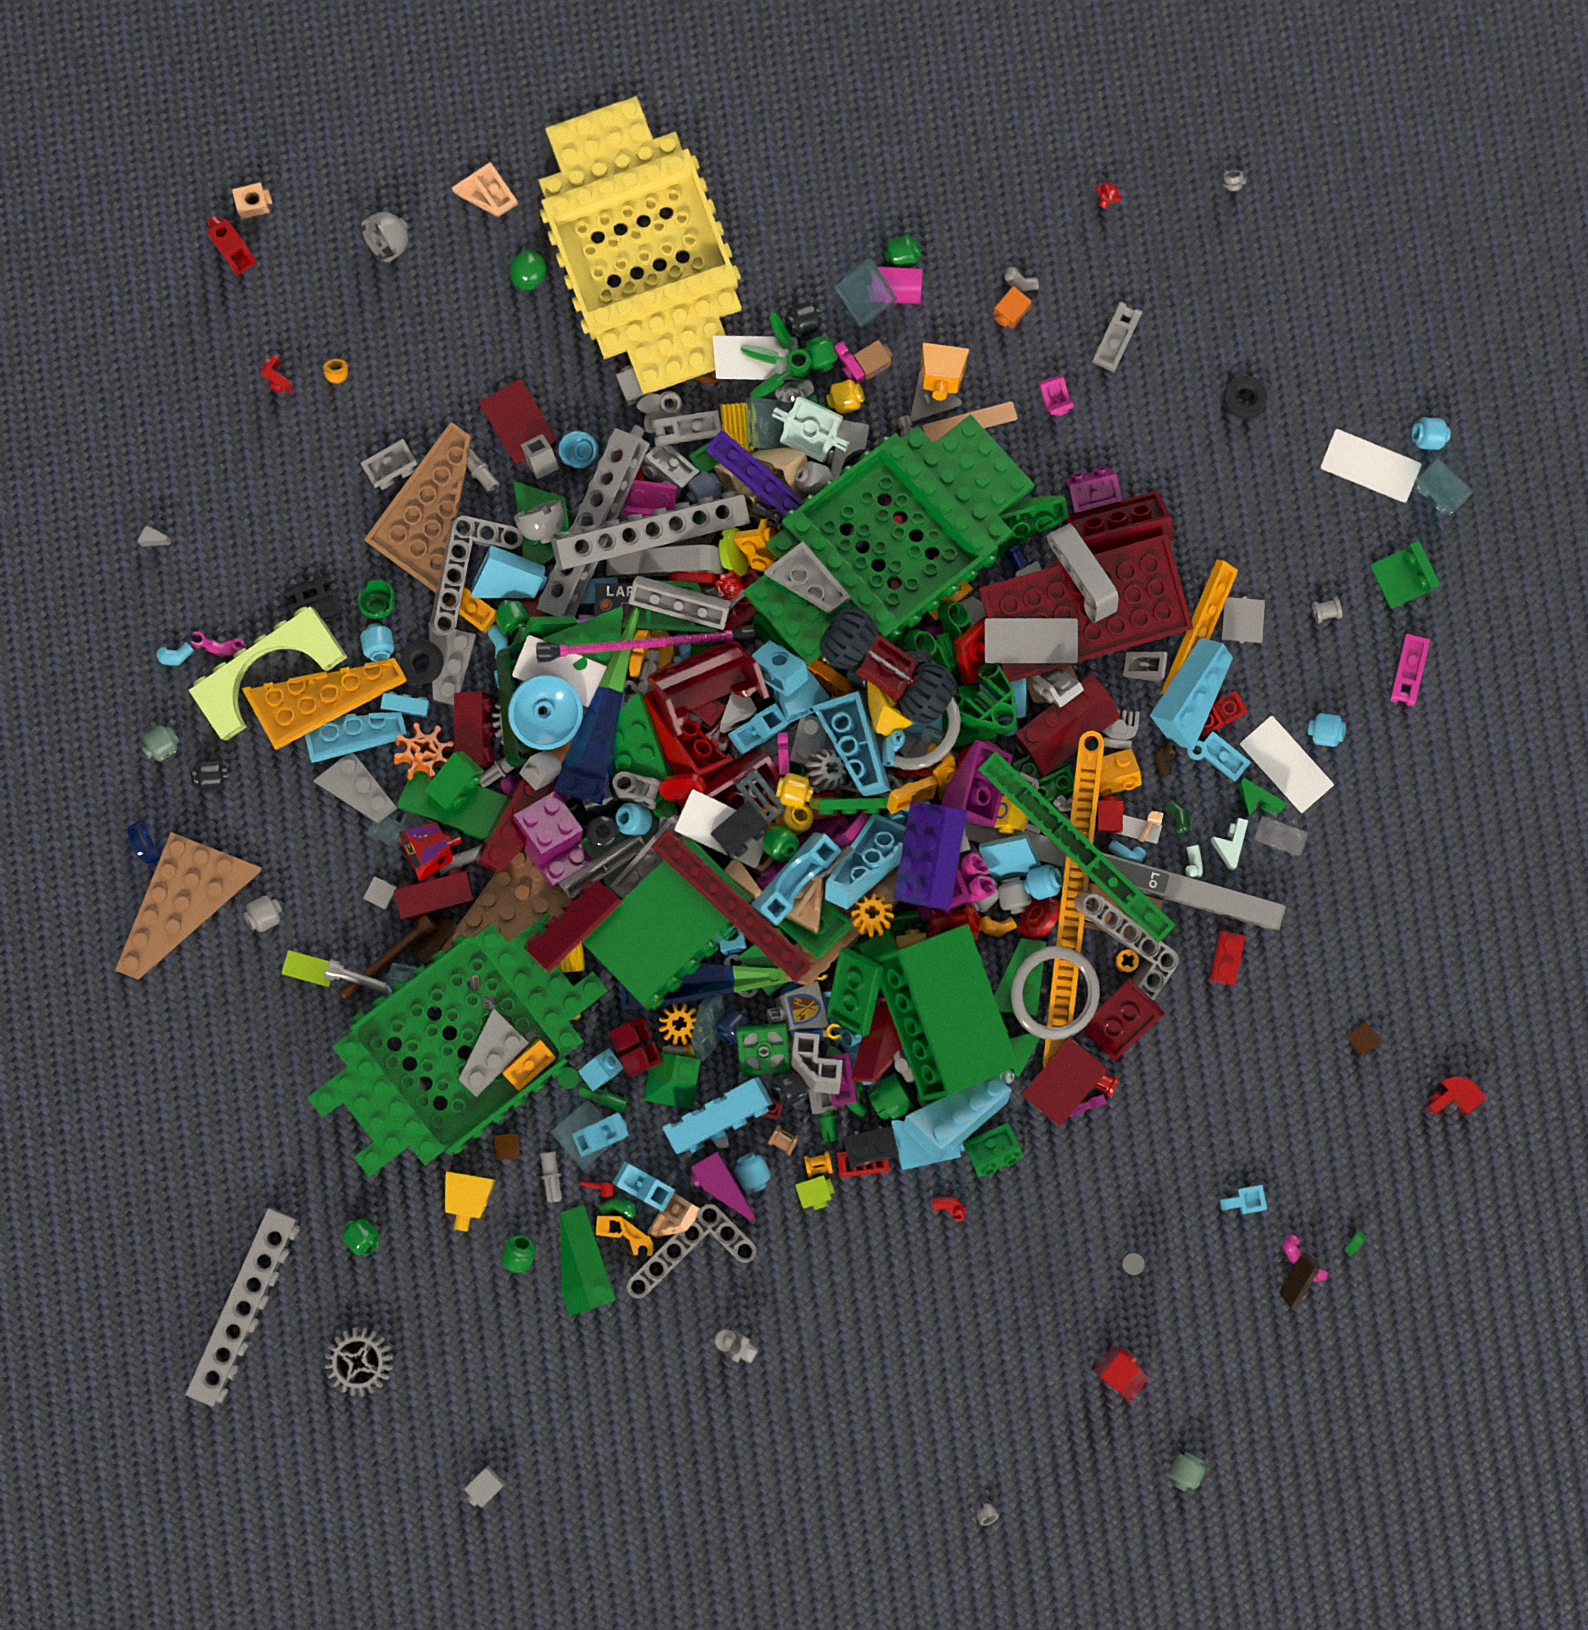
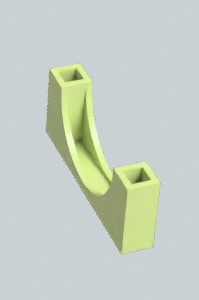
M306 606L300 608L294 613V618L288 622L284 620L278 623L273 628L274 632L268 636L264 634L254 640V645L248 650L245 648L241 649L233 655L234 659L227 664L225 662L219 664L213 669L214 673L209 677L203 676L193 683L194 687L189 692L221 739L227 741L247 727L239 709V687L249 666L262 655L280 649L298 650L311 656L326 671H329L347 658L314 608H307Z

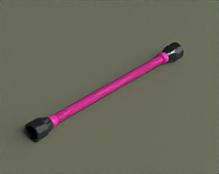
M753 624L740 625L731 630H725L723 633L679 635V637L667 636L663 638L657 637V639H635V641L632 639V641H613V643L610 641V643L575 644V646L540 642L536 643V656L538 663L551 662L559 657H566L569 654L574 655L575 653L587 654L591 652L597 653V651L609 652L613 650L619 651V649H641V647L644 649V647H663V645L664 647L678 646L679 644L688 645V643H710V641L711 643L713 641H737L741 645L755 644V629Z

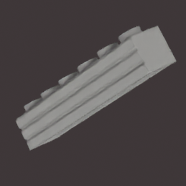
M629 835L558 884L569 899L581 893L579 889L587 881L590 880L592 883L595 880L599 881L639 854L646 845L640 835Z

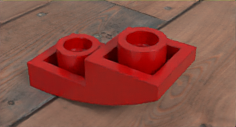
M1237 690L1213 703L1201 731L1203 737L1249 712Z

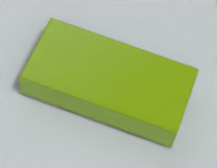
M288 950L281 974L330 987L332 980L324 978L330 961Z

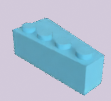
M857 691L812 706L859 791L867 798L890 791L891 788L885 766L882 764V755L876 733L870 724L872 719L868 711L866 697Z
M996 1075L907 1115L902 1129L938 1163L1007 1104L1012 1090Z
M757 1077L725 1093L724 1097L710 1101L702 1106L701 1110L698 1109L681 1117V1121L673 1124L670 1123L662 1128L676 1154L689 1150L693 1154L705 1147L703 1142L712 1139L714 1142L726 1135L725 1130L733 1126L734 1130L747 1124L746 1118L752 1115L757 1118L769 1111L767 1107L772 1105L773 1102L761 1079Z

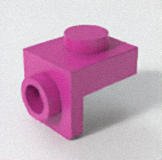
M1062 375L1038 383L1046 410L1051 415H1064L1069 412L1068 409L1074 407L1073 402L1069 398Z

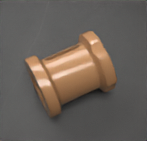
M777 1125L768 1144L785 1150L786 1154L790 1156L800 1136H794Z

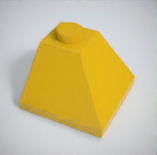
M868 681V711L872 719L870 724L877 734L881 733L888 737L893 731H902L913 724L912 720L902 712L898 700L896 701Z

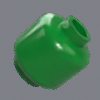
M903 235L889 241L887 244L888 251L884 252L888 265H894L895 268H908L916 265L919 262V257L922 256L917 239L911 238L909 235Z
M821 335L805 342L806 346L803 350L811 358V370L819 369L820 373L834 368L832 363L838 359V355L830 338H824Z
M511 600L501 602L494 614V619L501 632L505 636L515 638L519 627H526L530 618L521 602Z
M779 825L767 831L762 840V847L773 859L779 862H786L797 853L799 840L793 832Z
M351 1219L345 1224L342 1240L355 1255L364 1254V1256H367L378 1247L379 1232L367 1219Z
M513 1236L507 1239L504 1244L501 1262L511 1272H526L533 1263L536 1247L525 1236Z

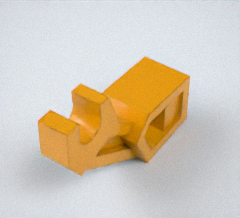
M597 1216L596 1235L618 1238L624 1235L630 1240L634 1255H638L639 1247L644 1245L648 1249L647 1256H653L654 1243L650 1236L645 1235L622 1216ZM610 1220L620 1222V1228L622 1229L620 1233L609 1232Z

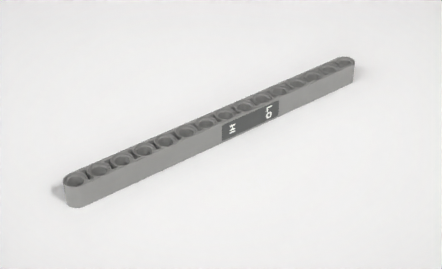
M965 821L970 843L980 845V843L1028 834L1033 850L1036 849L1040 863L1064 869L1066 855L1047 836L1026 830L1024 832H1014V835H1005L999 833V829L993 826L974 825ZM1102 853L1143 893L1271 930H1280L1286 909L1284 905Z

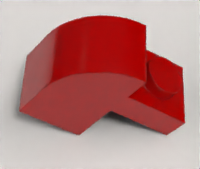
M1452 1077L1438 1082L1444 1091L1438 1090L1428 1098L1430 1103L1425 1107L1431 1114H1436L1453 1101L1462 1114H1468L1487 1097L1471 1080L1463 1077Z

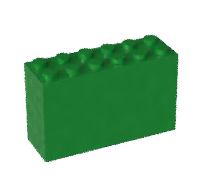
M687 837L683 841L691 851L749 905L753 903L752 899L693 839ZM663 860L582 943L649 1011L651 1008L653 1010L658 1008L664 1001L663 996L668 991L674 992L682 984L681 979L687 973L689 975L693 974L700 967L701 964L699 962L705 956L708 958L712 956L719 948L717 944L723 939L728 940L736 932V929L726 917Z
M968 924L936 933L871 959L883 966L880 985L922 1101L952 1095L1019 1066L1016 1053L1008 1037L1007 1028L1000 1015L999 1006L995 1001L990 981L985 973L982 958L978 953L973 933L970 931Z

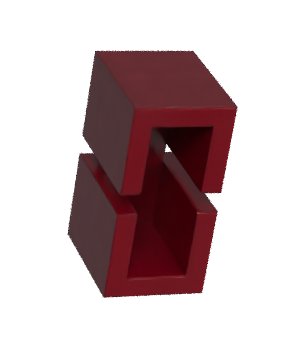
M644 1017L628 1022L608 1032L613 1047L617 1053L620 1052L621 1054L619 1059L624 1067L623 1070L627 1078L643 1073L663 1063L655 1042L635 1050L632 1048L652 1038Z

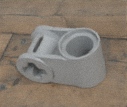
M620 772L615 775L613 787L620 800L639 804L648 809L656 807L655 799L661 783L659 780L629 772ZM623 784H631L628 789H620Z

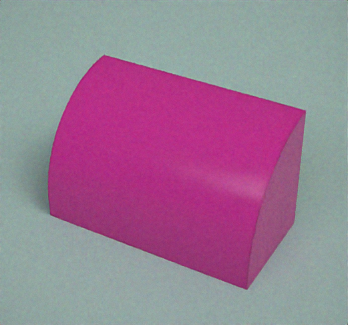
M874 267L872 301L920 304L922 269Z

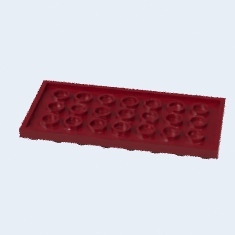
M1167 534L1093 555L1118 593L1117 611L1095 623L1090 620L1085 611V597L1062 564L978 588L987 618L1077 619L1078 662L1193 629ZM1000 663V667L1010 683L1075 663Z

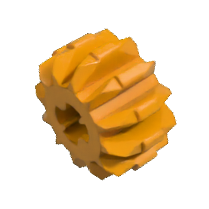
M872 894V900L862 896L863 904L855 902L854 907L857 910L851 912V916L855 918L853 926H860L859 933L861 934L868 930L869 937H873L874 931H877L882 936V927L890 929L891 924L889 921L894 920V914L890 913L892 905H885V897L877 901L876 894ZM870 912L876 913L875 919L869 918Z
M675 1003L672 1005L674 1013H671L667 1008L664 1009L665 1014L669 1018H659L660 1022L667 1023V1026H661L659 1030L660 1032L669 1030L664 1036L665 1040L670 1039L674 1035V1045H677L679 1037H681L683 1045H686V1035H689L692 1040L696 1039L691 1030L700 1031L701 1028L699 1026L693 1025V1023L700 1021V1017L691 1019L690 1017L696 1010L692 1008L688 1013H685L687 1004L683 1003L681 1011H678V1006ZM682 1017L685 1019L683 1022H687V1026L677 1031L675 1030L676 1026H673V1022L678 1021Z

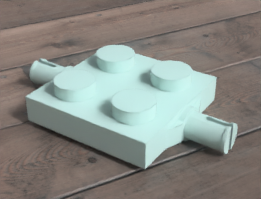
M799 396L789 413L777 407L773 411L775 413H772V417L784 422V431L779 442L793 449L803 451L806 455L820 462L826 461L828 453L833 446L845 452L849 448L847 446L850 445V442L837 437L843 416Z

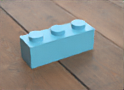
M388 691V693H383L380 708L382 711L401 712L404 715L427 718L430 702L424 697L416 699L412 698L411 695L403 694V696H399L395 692Z

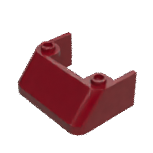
M737 641L724 642L655 671L647 677L649 687L666 723L677 735L682 734L680 726L685 724L690 717L689 710L733 692L735 695L744 698L758 691L764 699L769 697L758 662Z

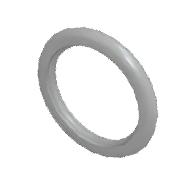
M954 697L946 708L949 723L947 733L941 744L927 755L917 758H906L895 753L893 767L904 770H917L929 767L940 761L950 751L959 734L961 721L959 707ZM876 733L877 741L882 755L884 738L881 733Z
M1063 946L1045 947L1028 956L1017 969L1011 987V1004L1015 1016L1021 1025L1031 1034L1049 1040L1065 1039L1082 1030L1093 1018L1100 996L1099 980L1089 960L1080 952ZM1060 958L1074 963L1082 971L1088 984V998L1084 1010L1077 1019L1063 1027L1052 1028L1043 1026L1030 1017L1023 1002L1022 992L1027 975L1036 965L1048 959Z

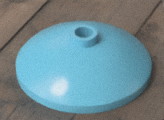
M539 675L523 682L513 693L508 707V719L514 734L524 744L541 750L558 748L570 741L578 731L583 716L582 703L577 691L567 681L552 675ZM545 706L546 712L539 714V707Z

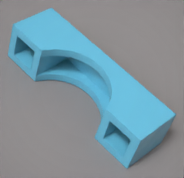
M813 833L750 906L770 924L778 925L793 908V901L799 890L813 876L826 870L842 850L826 834Z

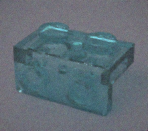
M1439 458L1415 481L1418 484L1416 487L1418 491L1425 497L1430 496L1435 500L1436 503L1434 505L1443 514L1447 512L1451 515L1474 492Z

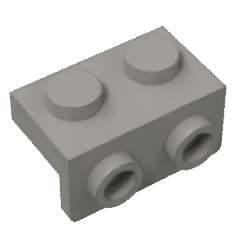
M403 439L361 462L375 489L380 486L381 490L393 485V478L399 475L405 478L415 471L414 467L418 465Z

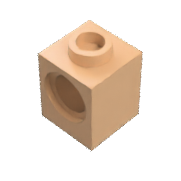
M261 182L232 189L237 211L241 219L270 212L268 204H272L271 196L268 189L264 190ZM252 196H258L259 201L256 204H248V200Z

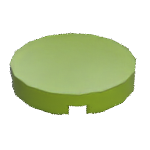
M738 528L725 529L721 534L723 539L719 542V556L724 569L735 572L736 575L743 576L747 573L749 564L734 540L736 532H740Z

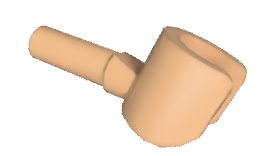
M1152 811L1148 814L1147 823L1138 838L1139 841L1144 842L1151 830L1152 824L1161 825L1163 813Z

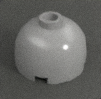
M378 212L362 222V225L366 227V230L363 231V236L368 246L376 256L380 252L385 257L382 259L384 262H391L406 249L408 245V226L402 218H398L389 212Z
M554 500L531 507L528 514H525L523 510L517 513L514 519L520 533L525 538L540 540L541 544L550 542L551 539H555L554 535L560 532L564 525L565 515L561 501L556 502Z

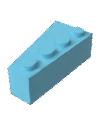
M1200 638L1150 714L1169 742H1175L1177 746L1194 750L1233 659L1223 643Z
M873 813L850 846L855 850L837 865L826 881L825 900L848 909L900 864L906 827Z

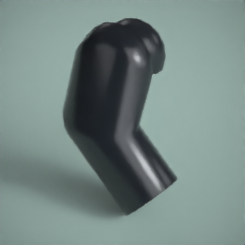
M757 501L751 510L760 518L767 519L771 526L776 527L782 524L784 516L778 509L768 508Z

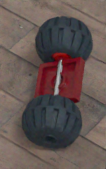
M854 607L842 609L829 624L820 640L819 649L823 657L831 665L843 669L853 668L860 662L856 673L896 701L898 700L902 712L910 720L921 724H930L940 717L951 702L957 688L956 681L950 671L936 663H924L912 674L917 661L877 634V625L867 612Z

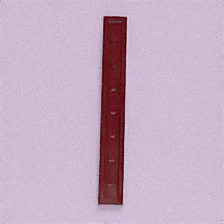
M669 829L651 845V848L796 984L814 966L812 962Z

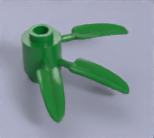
M774 312L770 314L771 326L781 348L788 350L787 358L779 356V353L776 351L744 345L741 347V351L748 357L773 365L777 361L786 362V371L782 374H773L750 393L752 399L761 398L783 385V378L788 374L795 379H801L806 377L810 371L811 358L809 354L802 349H792L791 346L794 345V342L782 320Z

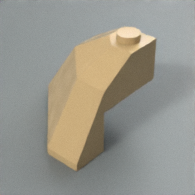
M787 447L765 449L750 453L803 501L807 498V493L799 490L795 478L797 470L808 462L805 452ZM721 463L714 466L717 478L724 487L722 489L723 492L735 490L736 494H744L749 520L753 517L760 524L762 518L751 511L757 501L768 508L771 507ZM782 524L776 527L771 526L775 531V535L782 531Z

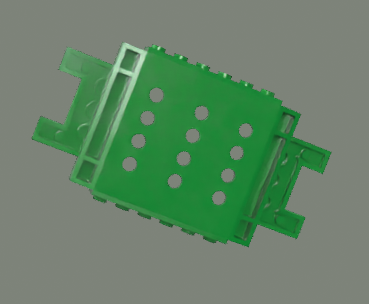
M548 912L508 942L493 923L488 924L474 936L470 934L466 936L463 934L459 935L451 942L453 946L446 951L441 949L431 957V963L425 967L422 964L411 972L412 977L406 982L401 980L391 988L392 993L385 998L382 995L372 1002L370 1010L366 1013L361 1011L351 1019L352 1023L349 1025L351 1030L332 1045L347 1067L307 1098L322 1117L326 1116L341 1103H344L373 1140V1142L353 1156L369 1177L409 1146L424 1165L444 1150L448 1155L452 1152L454 1154L459 1153L467 1146L465 1142L472 1136L474 1139L478 1138L487 1130L485 1128L487 1124L491 1121L497 1123L506 1116L505 1110L513 1105L516 1108L526 1100L525 1095L531 1090L536 1092L546 1084L544 1080L551 1074L555 1077L565 1070L564 1064L568 1061L564 1056L584 1042L569 1021L608 992V990L593 971L572 986L558 966L550 973L545 972L523 950L527 946L525 941L536 932L539 935L545 929L543 924L551 917ZM472 975H476L481 979V986L476 990H471L467 986V979ZM486 995H492L496 998L494 1009L500 1015H508L512 1021L511 1026L519 1034L525 1036L529 1031L536 1030L534 1031L536 1037L531 1039L530 1045L533 1044L535 1039L539 1038L556 1059L520 1091L500 1072L476 1097L458 1080L467 1060L460 1059L457 1052L463 1045H467L473 1050L492 1010L483 1007L482 999ZM432 1006H438L442 1012L441 1017L435 1021L430 1020L427 1016V1011ZM446 1026L456 1028L457 1035L454 1039L446 1040L443 1037L442 1031ZM391 1037L400 1038L402 1046L398 1051L388 1049L387 1042ZM528 1044L514 1059H516L530 1045ZM409 1056L414 1057L417 1061V1066L412 1071L405 1070L402 1065L403 1060ZM423 1076H428L432 1080V1087L426 1091L418 1087V1080ZM437 1096H444L447 1099L448 1103L445 1109L437 1110L434 1108L433 1100Z

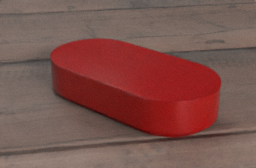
M705 572L669 573L668 581L698 583L699 587H714L715 582L718 580V575Z
M693 773L665 777L659 785L661 796L669 801L688 800L692 790L703 794L706 789L705 781Z

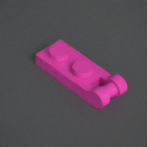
M1410 634L1404 635L1389 701L1397 702L1399 700L1406 702V705L1414 707L1430 639ZM1402 684L1410 686L1409 693L1401 691Z

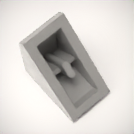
M1126 652L1123 676L1161 682L1165 676L1167 652Z
M731 692L721 720L719 732L726 733L751 721L756 715L757 709L750 696L743 698Z

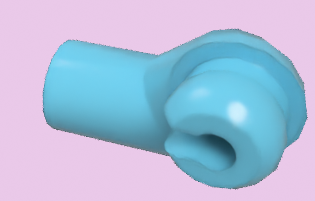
M185 642L177 651L167 650L165 647L158 649L156 656L159 662L164 665L177 666L195 650Z
M1113 840L1108 847V850L1119 858L1137 863L1143 862V858L1146 856L1145 850L1141 847H1135L1131 851L1116 840Z

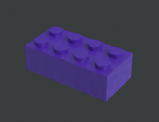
M918 801L910 802L894 894L895 900L950 910L967 810Z

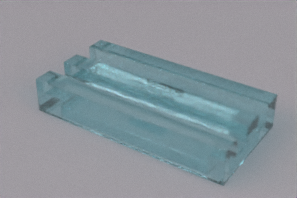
M755 769L751 771V774L745 776L741 782L735 784L746 800L752 804L768 823L786 809ZM755 778L778 807L776 810L764 798L751 781ZM746 784L770 813L768 817L744 787Z

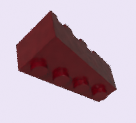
M520 775L474 861L494 873L501 872L526 845L527 838L514 821V814L556 791L563 802L568 799V796L549 785L535 791Z

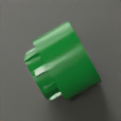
M893 1071L873 1083L874 1089L870 1090L868 1094L874 1109L883 1120L889 1118L896 1120L917 1108L912 1093L897 1071Z

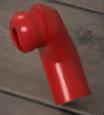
M956 1197L932 1198L933 1210L946 1209L957 1222L965 1219L966 1208Z

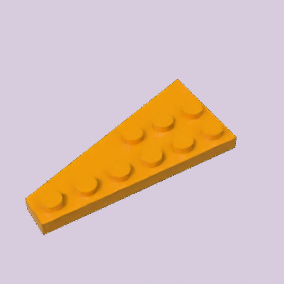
M395 658L365 663L361 667L351 669L345 667L340 668V671L327 673L325 671L290 678L286 682L276 684L270 682L256 688L245 687L242 690L273 747L277 750L407 680Z

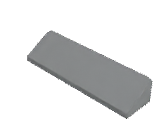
M636 576L633 581L628 604L724 630L732 602Z

